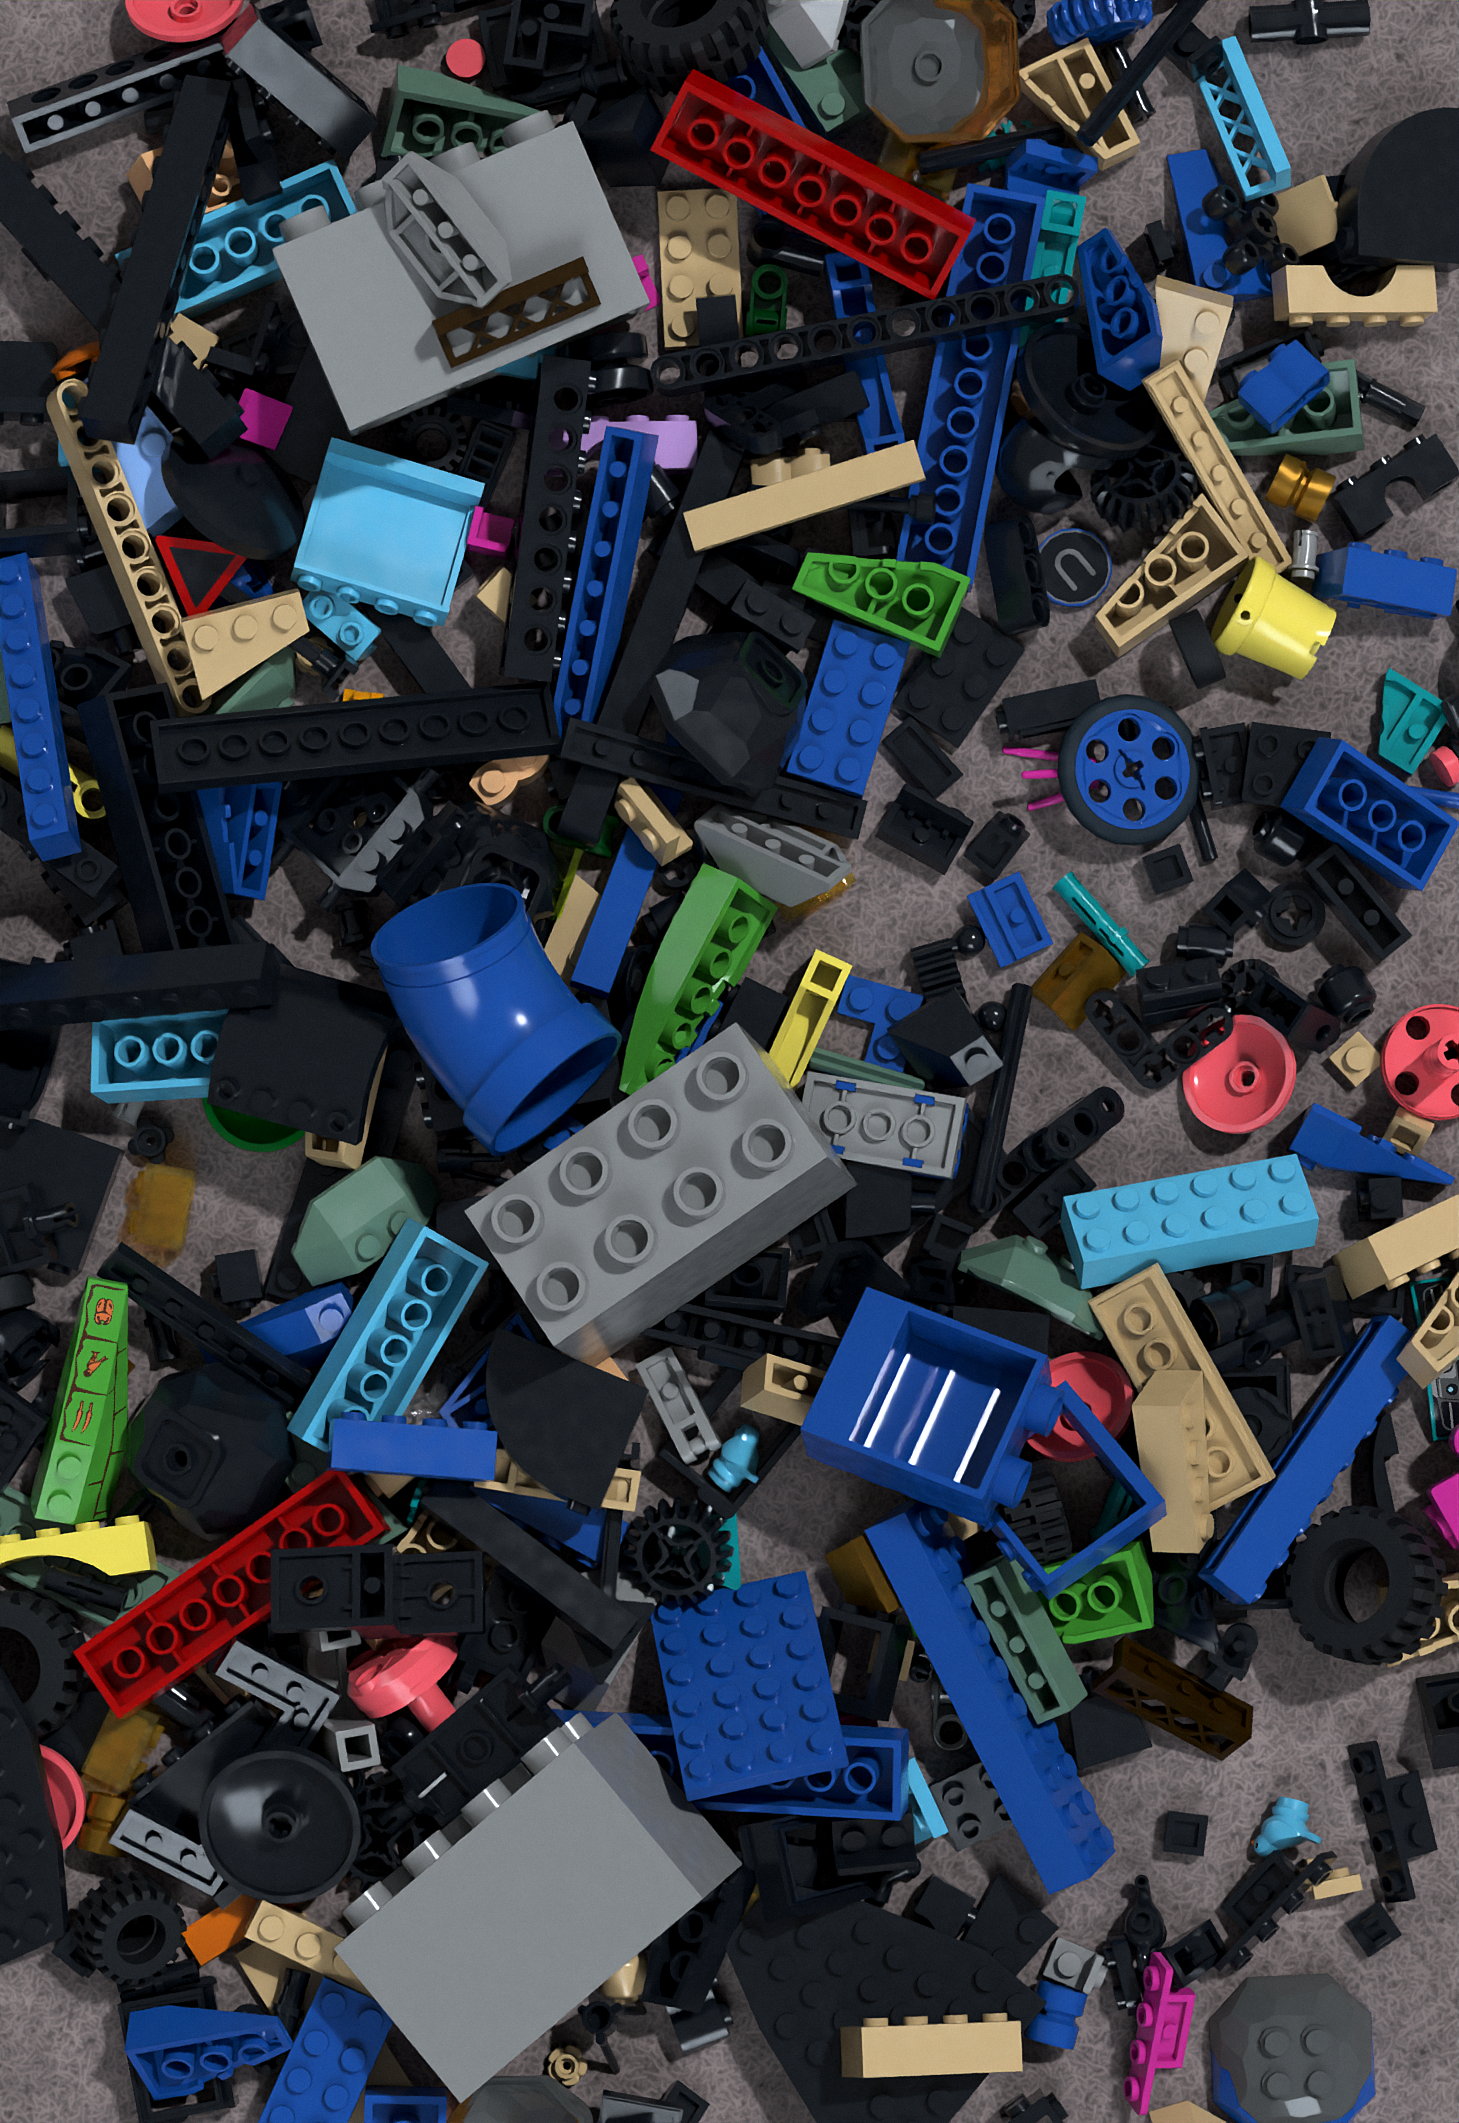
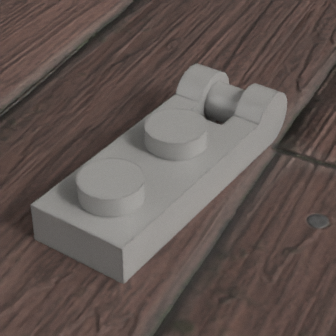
M671 1346L636 1364V1368L646 1388L649 1389V1394L686 1465L697 1460L696 1455L707 1449H710L712 1452L722 1447L715 1429L675 1350ZM697 1425L701 1435L688 1441L684 1432Z

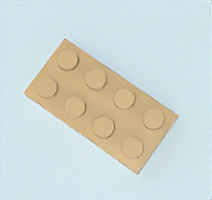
M722 188L657 191L665 350L700 347L695 297L735 294L739 339L744 338L737 196Z

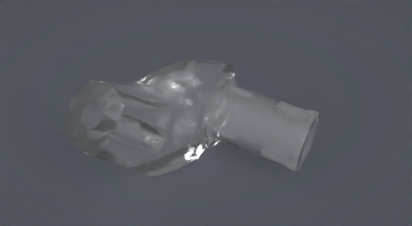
M440 1362L431 1391L411 1400L402 1416L406 1417V1424L422 1425L423 1418H433L436 1411L459 1384L464 1370L458 1367L457 1371H455L456 1364Z

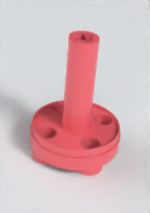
M1431 1004L1410 1011L1392 1026L1384 1039L1380 1051V1074L1388 1096L1398 1106L1426 1120L1445 1121L1459 1117V1106L1451 1099L1452 1088L1459 1085V1007L1453 1005ZM1419 1019L1425 1024L1426 1035L1423 1039L1416 1040L1408 1035L1406 1031L1408 1020ZM1399 1074H1408L1414 1079L1415 1090L1411 1095H1403L1396 1089L1395 1080Z
M452 1636L390 1639L376 1652L370 1648L357 1656L346 1669L349 1674L347 1695L360 1711H363L368 1718L372 1719L389 1715L407 1705L429 1734L456 1711L436 1682L455 1661L458 1647L453 1642Z

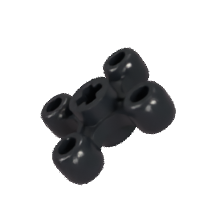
M1225 184L1216 186L1203 197L1202 208L1205 214L1213 221L1223 220L1229 225L1224 231L1228 248L1224 251L1222 260L1225 268L1231 274L1236 276L1246 274L1258 264L1260 256L1263 258V268L1270 277L1271 274L1285 265H1299V255L1294 247L1288 243L1278 244L1273 239L1277 235L1278 230L1273 217L1279 210L1278 200L1273 193L1247 202L1244 200L1242 208L1239 207V198L1236 192Z

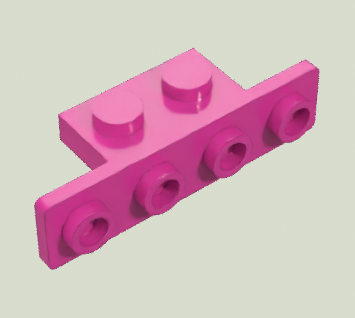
M1161 1952L1151 1953L1149 1966L1144 1970L1143 1982L1145 1990L1143 2001L1137 2007L1138 2028L1136 2038L1130 2045L1129 2076H1126L1123 2082L1124 2097L1137 2115H1147L1155 2068H1182L1196 1997L1190 1987H1184L1180 1990L1178 1987H1171L1173 1968Z

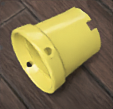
M1254 556L1246 564L1229 591L1213 625L1210 636L1219 653L1224 655L1236 653L1302 680L1316 662L1317 657L1314 655L1320 645H1325L1333 628L1337 612L1278 575L1274 565L1260 556ZM1236 594L1242 595L1240 602L1234 600Z

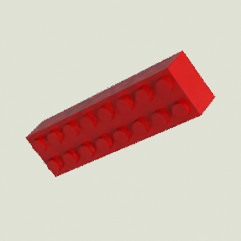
M692 69L684 81L650 149L652 152L930 300L935 299L976 222V219L695 69Z
M327 1470L74 1650L73 1653L118 1719H128L224 1651L234 1635L242 1638L271 1617V1549L373 1545L390 1533L392 1529L352 1472ZM318 1579L308 1581L303 1587V1594L321 1581Z

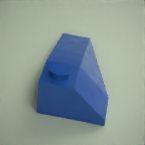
M1201 149L1167 155L1166 158L1190 284L1234 296L1233 303L1272 297L1271 279L1263 268V258L1261 256L1258 264L1252 270L1240 276L1231 274L1223 264L1222 256L1228 248L1224 231L1229 225L1223 220H1211L1202 208V199L1210 190L1218 185L1225 184L1207 150Z

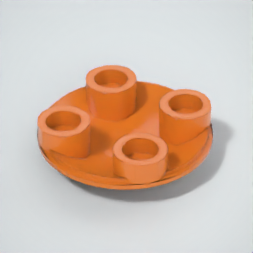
M99 340L87 343L68 352L56 363L50 373H53L57 381L89 370L90 366L87 361L90 360L91 363L98 361L100 354Z

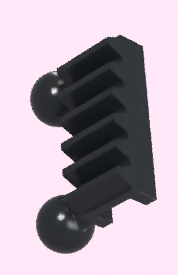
M965 925L959 928L952 938L942 939L910 949L925 1004L955 986L970 1008L954 953L959 952L967 957L978 955L984 949L986 941L984 933L980 928L974 925ZM989 1001L982 1004L974 1015L986 1032L996 1033L1004 1028L1007 1010L1001 1003Z

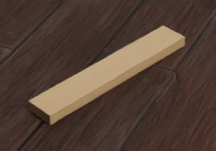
M1173 359L1141 380L1187 462L1192 463L1197 479L1214 509L1249 555L1248 562L1254 556H1260L1275 566L1277 574L1287 569L1292 564L1288 551L1179 360Z
M911 440L684 512L683 515L694 551L697 553L925 481L926 478L915 442Z

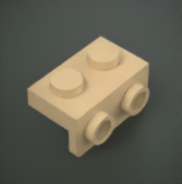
M629 778L619 784L615 809L638 836L646 850L654 856L661 866L692 848L693 841L649 786L641 788L634 778Z

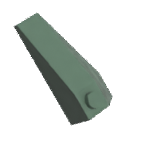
M769 22L767 28L768 35L764 45L824 139L831 141L873 115L863 105L860 57L849 48L842 47L839 41L837 52L808 69L801 68Z

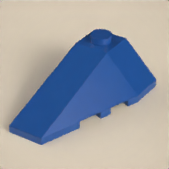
M1105 227L1077 246L1097 372L1106 379L1131 391L1142 384L1141 380L1160 368L1163 336L1157 304L1112 231Z
M1313 1103L1306 1109L1286 1149L1291 1154H1297L1301 1167L1309 1171H1313L1314 1167L1317 1166L1326 1170L1382 1178L1401 1177L1402 1181L1444 1187L1452 1185L1455 1177L1407 1152H1404L1403 1155L1397 1153V1147L1384 1138H1378L1371 1134H1368L1367 1137L1361 1135L1362 1126L1317 1103Z
M340 1278L239 1324L301 1368L321 1367L348 1323L357 1304L344 1279ZM198 1346L207 1364L219 1361Z
M166 2005L130 2012L124 2051L154 2101L194 2094L204 2088V2082L215 2077L221 2080L233 2076V2069L244 2064L255 2066L292 2049L293 2041L278 2016Z

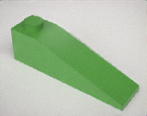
M808 552L792 590L892 638L908 642L912 647L941 658L957 621L971 578L934 562L896 561V559L883 558L881 560Z

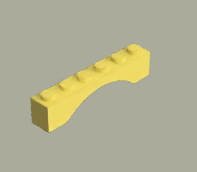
M817 949L768 1053L794 1092L852 968V965Z
M139 1515L115 1518V1526L100 1528L99 1521L76 1524V1532L60 1534V1528L35 1531L36 1538L21 1540L20 1534L0 1536V1569L12 1563L35 1557L60 1556L93 1565L108 1575L115 1577L158 1571L152 1524L145 1521L140 1522Z

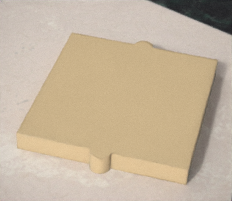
M1325 174L1275 196L1279 203V210L1273 218L1277 225V235L1280 243L1290 244L1297 251L1299 257L1335 241L1338 231L1337 209L1339 203L1333 199Z

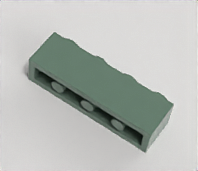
M1002 1555L981 1564L963 1581L1038 1725L1071 1711L1088 1693L1037 1594L1031 1590L1023 1579L1021 1573L1024 1569L1016 1559L1009 1562Z

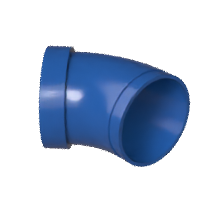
M479 883L434 894L396 914L379 929L372 940L371 954L376 965L379 967V974L405 1031L435 1078L464 1112V1126L493 1156H502L522 1147L556 1122L594 1085L619 1050L622 1041L621 1034L593 1004H581L564 983L545 953L530 916L525 912V903L522 895L511 886L499 883Z

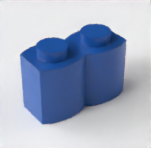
M1297 340L1288 345H1279L1268 358L1269 364L1259 372L1256 370L1249 372L1239 384V403L1271 434H1274L1287 424L1302 407L1312 401L1330 382L1329 371Z

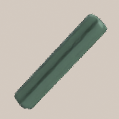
M818 1047L814 1049L808 1063L811 1069L834 1076L921 1091L925 1087V1081L921 1078Z

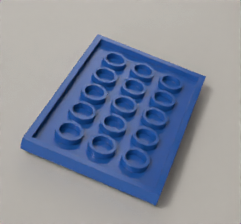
M806 1571L741 1584L738 1590H732L728 1587L714 1590L713 1594L709 1597L700 1593V1599L695 1604L688 1596L685 1597L683 1604L679 1606L676 1604L675 1599L667 1600L666 1603H657L650 1617L687 1802L849 1766Z

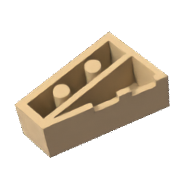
M1157 275L1155 285L1156 304L1163 336L1160 367L1173 359H1178L1204 404L1233 309L1234 296Z
M297 588L180 618L202 700L310 631L300 592Z
M575 874L544 951L564 983L578 999L581 996V992L579 989L570 987V981L602 896ZM635 925V927H634V930H633V932H632L631 937H632V936L636 933V931H637L636 925Z
M1459 1194L1381 1230L1331 1256L1334 1264L1339 1265L1342 1280L1352 1300L1384 1284L1388 1291L1410 1281L1407 1273L1415 1269L1419 1276L1441 1266L1438 1258L1446 1254L1450 1261L1458 1258Z

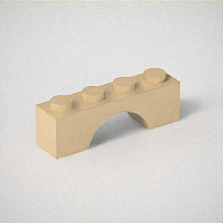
M1285 265L1271 274L1275 321H1289L1290 327L1313 325V321H1326L1327 327L1347 326L1350 324V321H1363V326L1378 327L1386 325L1387 321H1400V326L1413 327L1423 325L1424 319L1438 312L1434 265H1397L1382 274L1379 285L1371 296L1364 297L1354 296L1339 289L1331 281L1323 265Z
M265 1900L257 1901L243 1929L244 1937L374 1998L334 1950L345 1937L313 1922L286 1905L270 1903Z

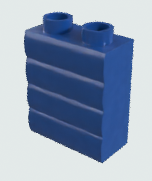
M866 1287L800 1431L809 1457L831 1467L853 1473L872 1483L899 1491L926 1504L943 1508L967 1520L988 1526L998 1503L1012 1509L1019 1505L1030 1480L1032 1463L1018 1457L1030 1431L1045 1437L1049 1436L1062 1409L1065 1392L1051 1386L1052 1378L1048 1355Z

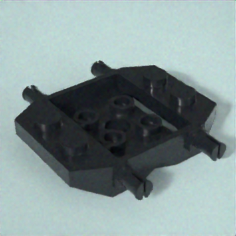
M426 767L414 783H409L396 773L395 770L356 774L345 782L343 791L329 808L324 809L319 814L318 820L312 828L308 824L348 775L291 780L281 791L277 819L283 835L280 842L272 850L271 860L281 866L294 848L299 851L302 850L331 878V884L316 900V903L327 912L330 911L342 894L346 896L352 894L356 897H378L383 890L375 883V878L424 818L428 821L433 819V804L428 800L430 797L425 793L441 775L432 767ZM366 811V822L360 828L355 829V818L361 812Z

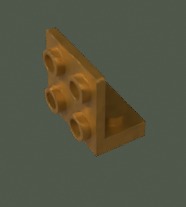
M866 1533L825 1555V1559L847 1602L863 1606L861 1614L873 1617L874 1610L890 1613L902 1607Z

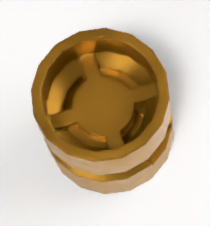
M1286 453L1264 501L1281 509L1292 506L1294 515L1314 524L1337 477L1319 468H1315L1310 472L1307 470L1306 462Z
M88 1791L85 1812L88 1822L84 1823L79 1831L76 1847L98 1854L127 1858L128 1852L109 1843L107 1836L127 1806L128 1797L99 1791Z

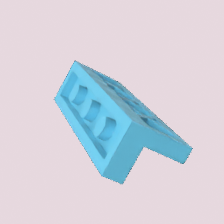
M1232 36L1222 40L1223 61L1218 68L1224 66L1228 76L1223 88L1208 83L1205 76H1202L1196 83L1247 202L1291 187V167L1236 36ZM1231 85L1234 90V93L1229 91ZM1212 94L1218 96L1216 101L1214 100ZM1224 99L1240 105L1242 110L1236 121L1220 115L1219 108ZM1244 119H1246L1248 126L1242 124ZM1226 127L1232 129L1230 134H1228ZM1238 132L1254 138L1255 145L1250 154L1234 148L1232 143ZM1258 152H1260L1262 159L1256 157ZM1240 160L1246 162L1243 168L1240 163ZM1254 165L1268 171L1271 180L1250 187L1246 175L1251 166Z

